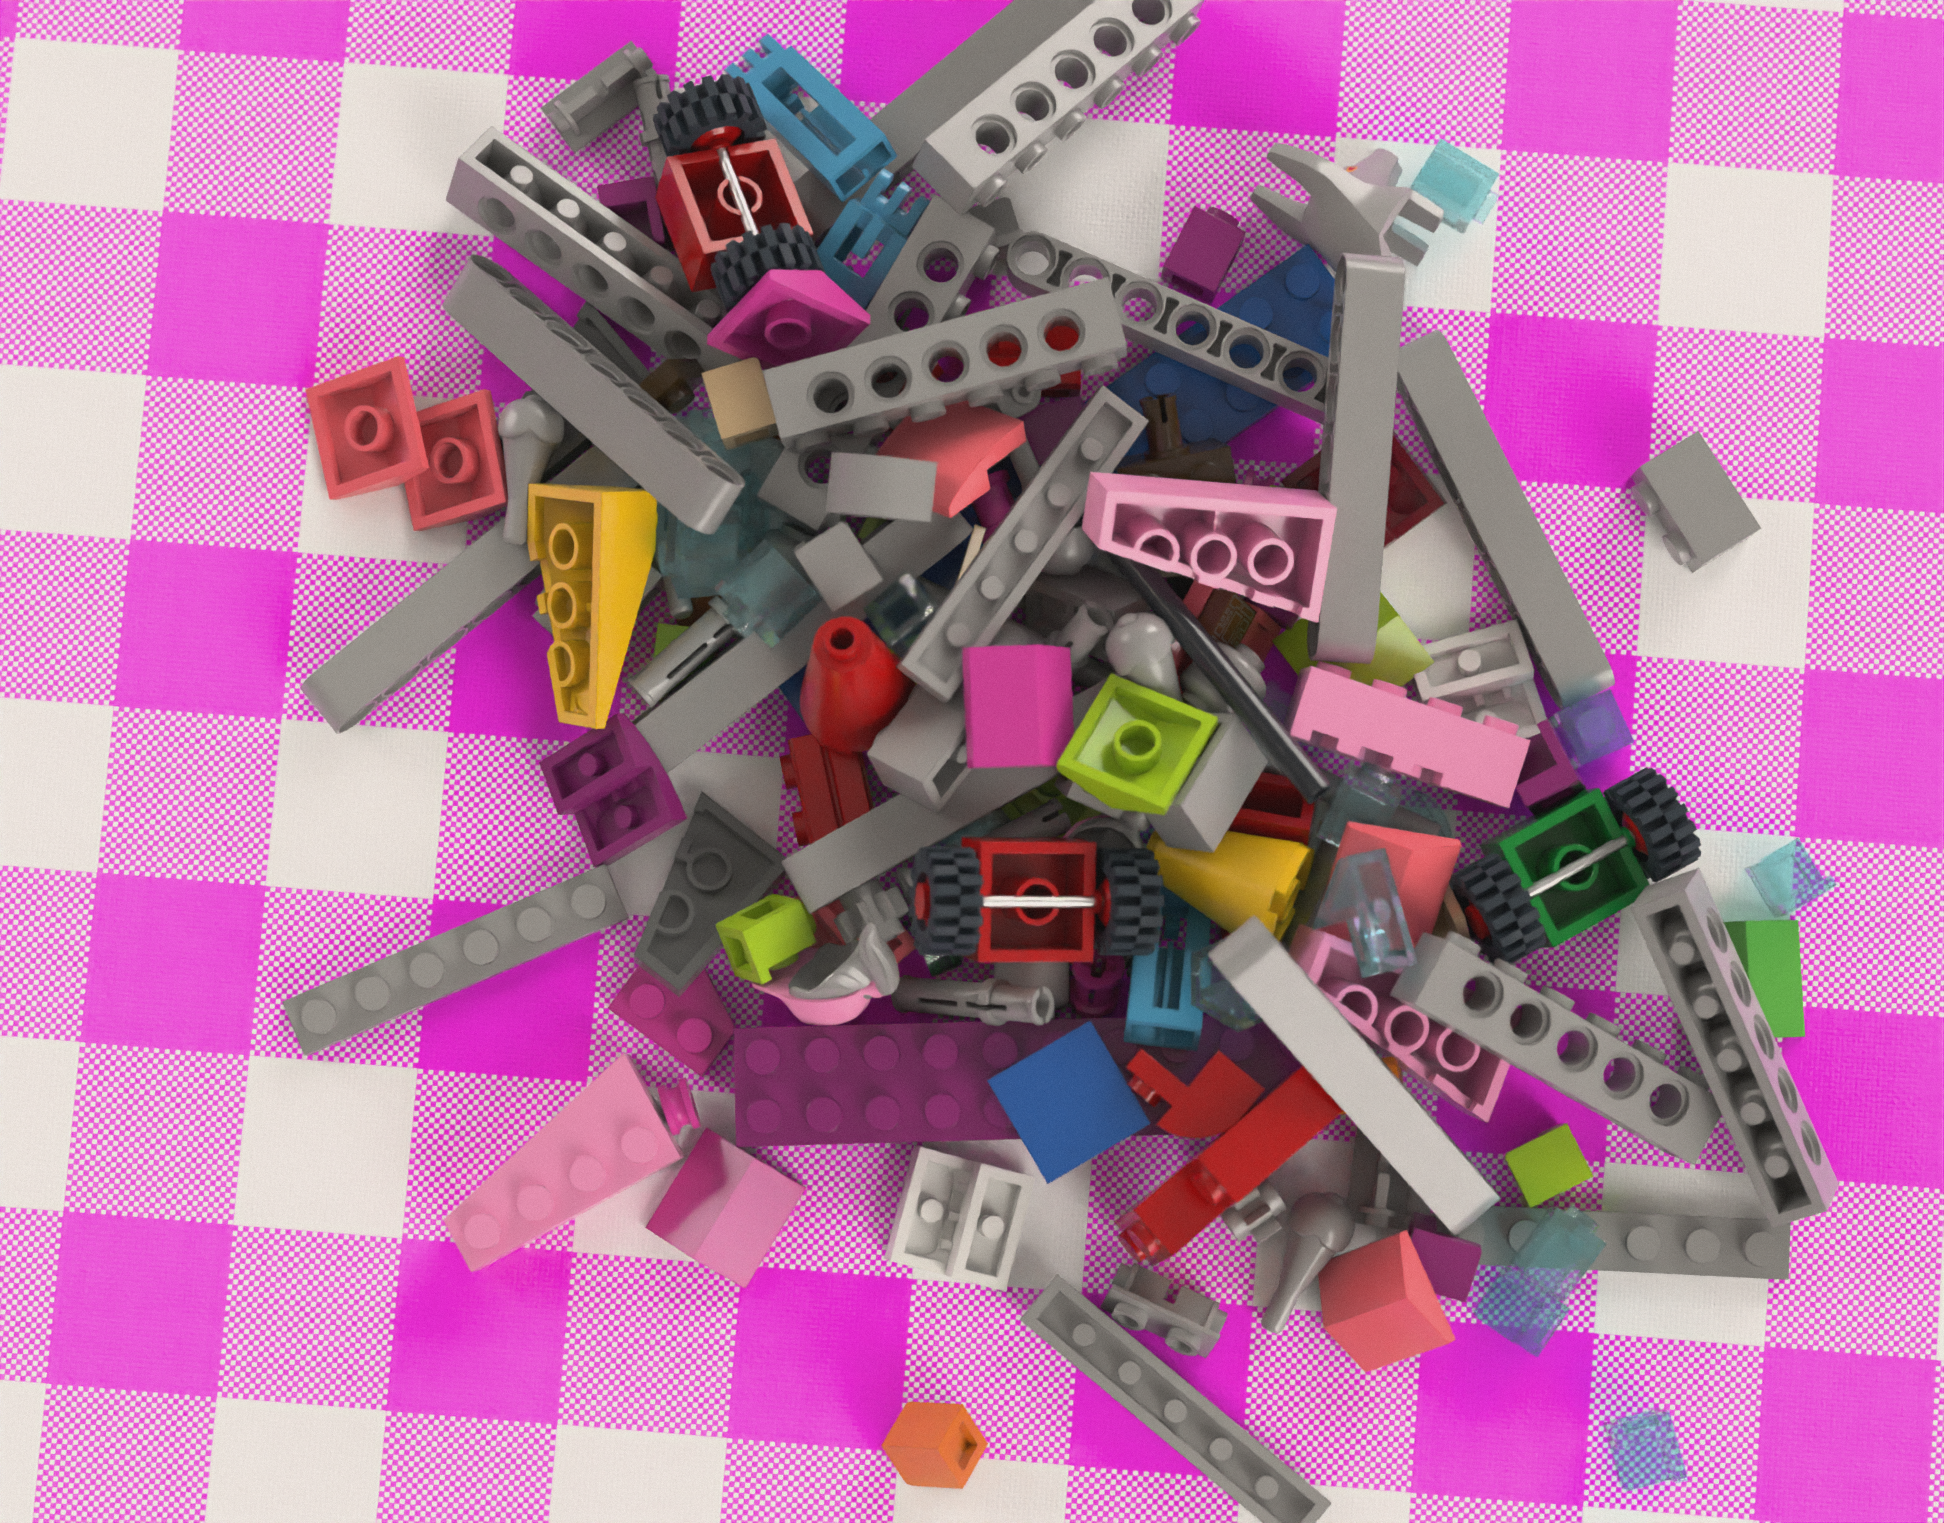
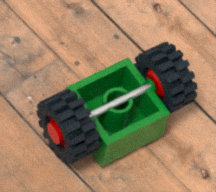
M1646 767L1604 790L1603 794L1599 788L1585 789L1536 815L1528 817L1479 845L1485 857L1452 874L1449 885L1465 916L1471 939H1476L1481 947L1480 952L1483 955L1487 954L1491 964H1494L1496 958L1512 964L1539 948H1554L1633 904L1645 886L1650 885L1647 879L1651 878L1652 882L1661 881L1699 860L1698 858L1701 857L1702 852L1698 847L1701 846L1700 838L1693 833L1697 828L1694 821L1688 819L1686 813L1689 811L1685 804H1680L1677 800L1678 793L1673 786L1668 788L1666 778L1662 774L1657 775L1655 769H1648Z

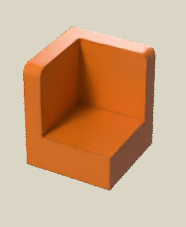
M908 1402L903 1407L881 1447L906 1484L911 1486L963 1489L988 1443L963 1404Z

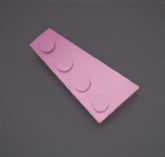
M1090 472L1082 530L1099 549L1167 572L1173 571L1195 579L1198 583L1216 589L1223 588L1249 597L1254 602L1272 608L1276 606L1296 613L1301 618L1318 623L1337 508L1316 490Z
M1318 661L1316 667L1311 666L1300 670L1283 722L1284 727L1296 741L1494 806L1509 808L1530 744V740L1516 736L1518 725L1487 715L1484 717L1483 724L1460 717L1463 710L1461 706L1429 697L1427 705L1405 698L1407 689L1377 679L1373 680L1372 686H1368L1351 680L1352 671L1326 662Z
M1299 924L1288 953L1363 1039L1383 1056L1397 1059L1398 1067L1457 1110L1488 1123L1510 1064L1390 996L1406 964L1328 933ZM1464 987V1003L1473 996L1474 990ZM1516 1008L1511 1015V1029L1515 1028L1521 1020L1522 1009Z
M623 1053L443 1221L470 1271H479L681 1160L685 1155L676 1138L672 1135L663 1114L631 1055Z

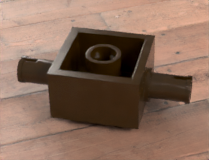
M1176 393L1157 394V399H1153L1152 396L1139 399L1143 417L1149 421L1145 426L1149 449L1144 451V453L1123 457L1111 474L1237 484L1231 447L1215 438L1188 444L1183 443L1176 406ZM1156 568L1163 578L1171 579L1173 590L1183 601L1195 579L1173 571L1167 572Z

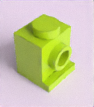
M771 894L715 924L735 977L759 984L772 980L769 970H777L791 965L799 958L798 952L816 943L813 935L816 932V923L812 914L808 913L805 905L801 903V900L777 894Z

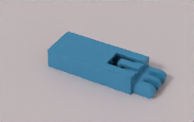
M767 33L759 40L762 49L768 54L762 59L753 49L749 48L741 55L751 68L749 71L744 73L740 67L732 62L724 69V72L730 74L732 80L739 76L744 78L745 83L749 82L765 120L767 130L843 203L898 156L886 135L792 46L785 50ZM798 85L819 104L810 113L804 108L805 106L795 93H791ZM799 111L803 116L801 121L795 116Z
M885 168L877 175L863 198L857 197L849 200L817 249L826 275L865 311L930 203V200L921 195L913 203L908 213L901 209L913 191V188L905 182H902L896 188L890 199L883 196L894 178V175ZM876 240L884 245L864 277L854 272L852 266L843 264L850 252H853L861 259H865L870 254L869 250Z
M1162 886L1160 888V896H1164V906H1160V914L1166 916L1164 938L1178 940L1180 918L1187 919L1185 949H1174V942L1168 941L1167 948L1158 947V942L1154 943L1155 950L1153 953H1149V955H1132L1123 1042L1197 1051L1202 1029L1211 919L1165 886Z

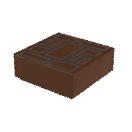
M1215 588L1198 621L1216 643L1222 642L1235 649L1241 643L1257 612L1235 592L1223 588Z

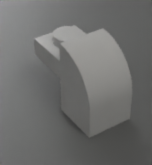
M832 452L826 512L853 517L931 522L937 462Z

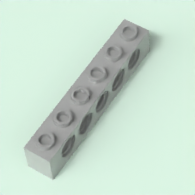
M1205 0L1093 1L924 140L912 167L960 216L977 202L986 207L1008 185L1006 178L1017 169L1022 174L1027 173L1044 157L1048 151L1045 145L1057 136L1063 142L1071 137L1085 122L1087 116L1084 113L1096 104L1100 109L1108 106L1124 89L1125 83L1123 80L1134 72L1138 77H1142L1151 70L1164 54L1161 49L1171 40L1177 46L1186 41L1201 24V20L1196 15ZM1136 17L1143 19L1148 24L1140 22ZM1097 48L1108 52L1111 56L1102 54ZM1058 80L1067 82L1073 89L1063 86ZM1018 112L1030 115L1035 121L1023 118ZM978 144L990 147L996 154L982 150Z
M493 126L483 133L458 158L445 201L665 358L697 359L705 372L742 361L740 358L707 344V335L728 313L725 310L717 288L691 292L680 260Z
M934 194L866 309V312L870 314V325L848 347L905 332L896 325L898 316L908 308H919L928 314L929 318L925 326L965 316L971 304V300L965 297L976 277L983 281L988 277L1000 255L1001 250L994 247L997 242L996 228L968 212L960 216L943 198ZM939 258H947L957 264L958 271L947 282H935L926 275L927 267L931 262ZM938 360L934 363V365H933V367H932V369H931V372L933 371V369H934L935 365L937 364ZM897 373L889 382H875L874 391L884 398L896 397L904 390L906 379ZM837 387L826 389L818 398L817 408L825 413H837L847 405L849 394ZM905 417L888 421L889 427L894 430ZM884 432L863 438H856L854 433L840 434L830 437L832 441L830 446L809 453H798L796 447L784 448L756 495L763 506L813 535L819 536L828 527L831 528L837 523L844 521L846 516L826 512L829 483L819 484L810 480L808 477L810 465L818 458L831 457L832 452L875 455L880 449L876 446Z
M1106 277L763 370V375L780 439L785 449L796 447L798 453H809L830 446L832 444L830 437L853 431L856 438L873 436L888 430V421L911 416L912 422L928 421L946 414L945 406L968 400L970 407L983 406L1001 400L1004 397L1003 390L1026 385L1027 391H1038L1059 384L1061 382L1060 375L1083 369L1085 376H1092L1111 371L1119 366L1117 359L1127 357V343L1109 278ZM1057 326H1068L1077 332L1079 339L1071 349L1057 351L1050 348L1045 341L1048 332ZM1002 341L1012 342L1022 351L1017 362L1007 367L997 366L988 358L990 349ZM943 357L957 358L964 365L962 374L952 382L936 380L931 375V369L937 360ZM887 372L899 373L906 379L904 390L893 398L881 397L874 391L876 380ZM837 387L849 394L847 405L837 413L829 414L817 408L818 398L826 389Z
M1700 868L1645 886L1630 908L1772 1228L1827 1212L1839 1182Z
M1452 931L1448 932L1445 939L1423 932L1390 996L1666 1154L1690 1164H1696L1721 1116L1713 1094L1708 1091L1710 1087L1704 1076L1684 1066H1680L1677 1073L1663 1065L1667 1057L1666 1054L1635 1039L1632 1046H1629L1617 1039L1621 1028L1596 1014L1589 1012L1586 1020L1571 1012L1575 1002L1558 991L1544 985L1539 993L1524 985L1528 974L1498 958H1496L1493 966L1477 957L1481 947L1469 939ZM1474 977L1476 985L1474 994L1464 1003L1463 989L1466 983ZM1521 1005V1020L1515 1028L1511 1029V1015ZM1567 1032L1568 1045L1565 1051L1558 1056V1042ZM1611 1060H1614V1071L1611 1077L1604 1082L1605 1067ZM1659 1086V1098L1656 1104L1650 1108L1651 1094Z

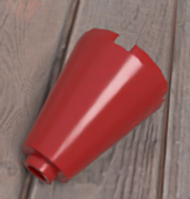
M853 617L833 618L819 628L814 637L800 691V710L807 729L821 745L845 755H853L852 752L870 750L877 734L884 727L890 725L907 703L911 691L916 686L911 678L896 668L901 659L866 624Z

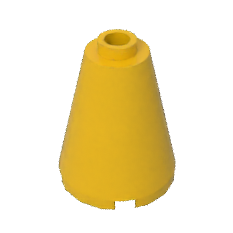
M1156 830L1152 833L1146 846L1148 850H1152L1155 853L1154 859H1158L1160 868L1157 875H1162L1163 886L1231 934L1255 915L1279 943L1283 940L1295 914L1293 905L1299 889L1303 891L1306 887L1315 853L1313 848L1305 846L1303 843L1226 831L1214 852L1167 847Z

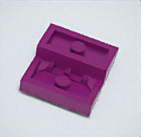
M625 713L615 714L607 719L605 728L591 729L539 762L558 815H575L593 867L613 864L687 819L681 801L661 762L646 739Z

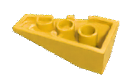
M528 483L527 545L530 561H540L545 593L537 595L540 615L549 614L554 643L549 647L547 659L558 721L561 723L593 729H602L606 726L656 550L657 500L645 489L619 486Z

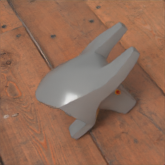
M1275 143L1267 154V159L1302 185L1311 195L1308 204L1289 199L1262 185H1257L1250 196V200L1279 229L1303 245L1309 244L1313 250L1322 255L1335 272L1338 259L1342 253L1392 256V252L1418 267L1427 253L1429 245L1413 233L1394 223L1397 216H1401L1434 233L1442 222L1445 212L1413 189L1395 187L1403 169L1398 162L1399 157L1389 150L1378 148L1367 158L1355 165L1341 168L1339 165L1315 153L1287 144Z

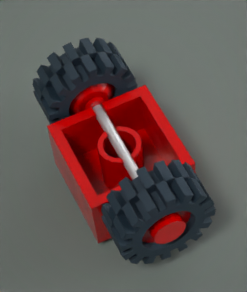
M721 74L718 81L714 82L712 75L702 77V84L694 86L693 81L684 84L685 91L681 94L675 90L668 94L669 103L660 102L656 108L658 114L653 116L654 126L666 155L655 198L691 292L717 288L725 310L729 313L769 270H822L825 273L812 241L813 231L776 138L764 140L767 126L749 82L745 83L744 78L739 76L732 80L730 74Z
M961 837V847H921L918 849L919 854H916L914 857L915 868H911L910 874L913 885L909 887V897L912 898V906L909 907V918H913L910 927L911 935L915 936L914 946L916 950H919L918 954L921 956H962L976 962H1093L1094 949H1097V954L1149 955V953H1153L1155 950L1154 943L1159 942L1160 933L1157 927H1162L1163 916L1160 914V906H1164V896H1160L1163 879L1162 875H1157L1160 868L1158 859H1154L1155 853L1152 850H1148V848H1099L1096 855V842L1079 838Z

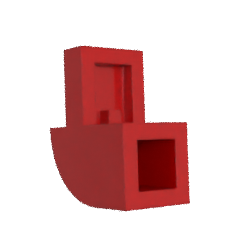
M1142 1048L1125 1067L1133 1075L1127 1085L1153 1107L1161 1099L1170 1106L1155 1125L1161 1130L1181 1138H1207L1228 1130L1243 1117L1265 1090L1219 1050L1212 1055L1187 1086Z

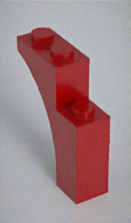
M1304 1066L1300 1067L1249 1109L1236 1124L1222 1132L1188 1162L1117 1218L1114 1222L1122 1230L1117 1235L1118 1240L1125 1250L1140 1263L1146 1259L1151 1266H1154L1172 1257L1226 1209L1238 1204L1343 1112L1342 1108Z

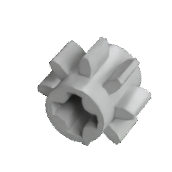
M874 879L839 898L845 911L838 914L837 918L833 920L846 944L858 939L868 923L877 924L878 930L885 942L905 932L898 918L905 916L909 911V907L898 885L884 891L879 880Z
M1266 1178L1238 1204L1220 1214V1217L1238 1242L1251 1234L1256 1242L1260 1244L1282 1229V1226L1275 1217L1286 1210L1287 1207L1273 1185Z

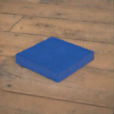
M1091 1021L1086 1022L987 1080L1047 1184L1151 1124Z

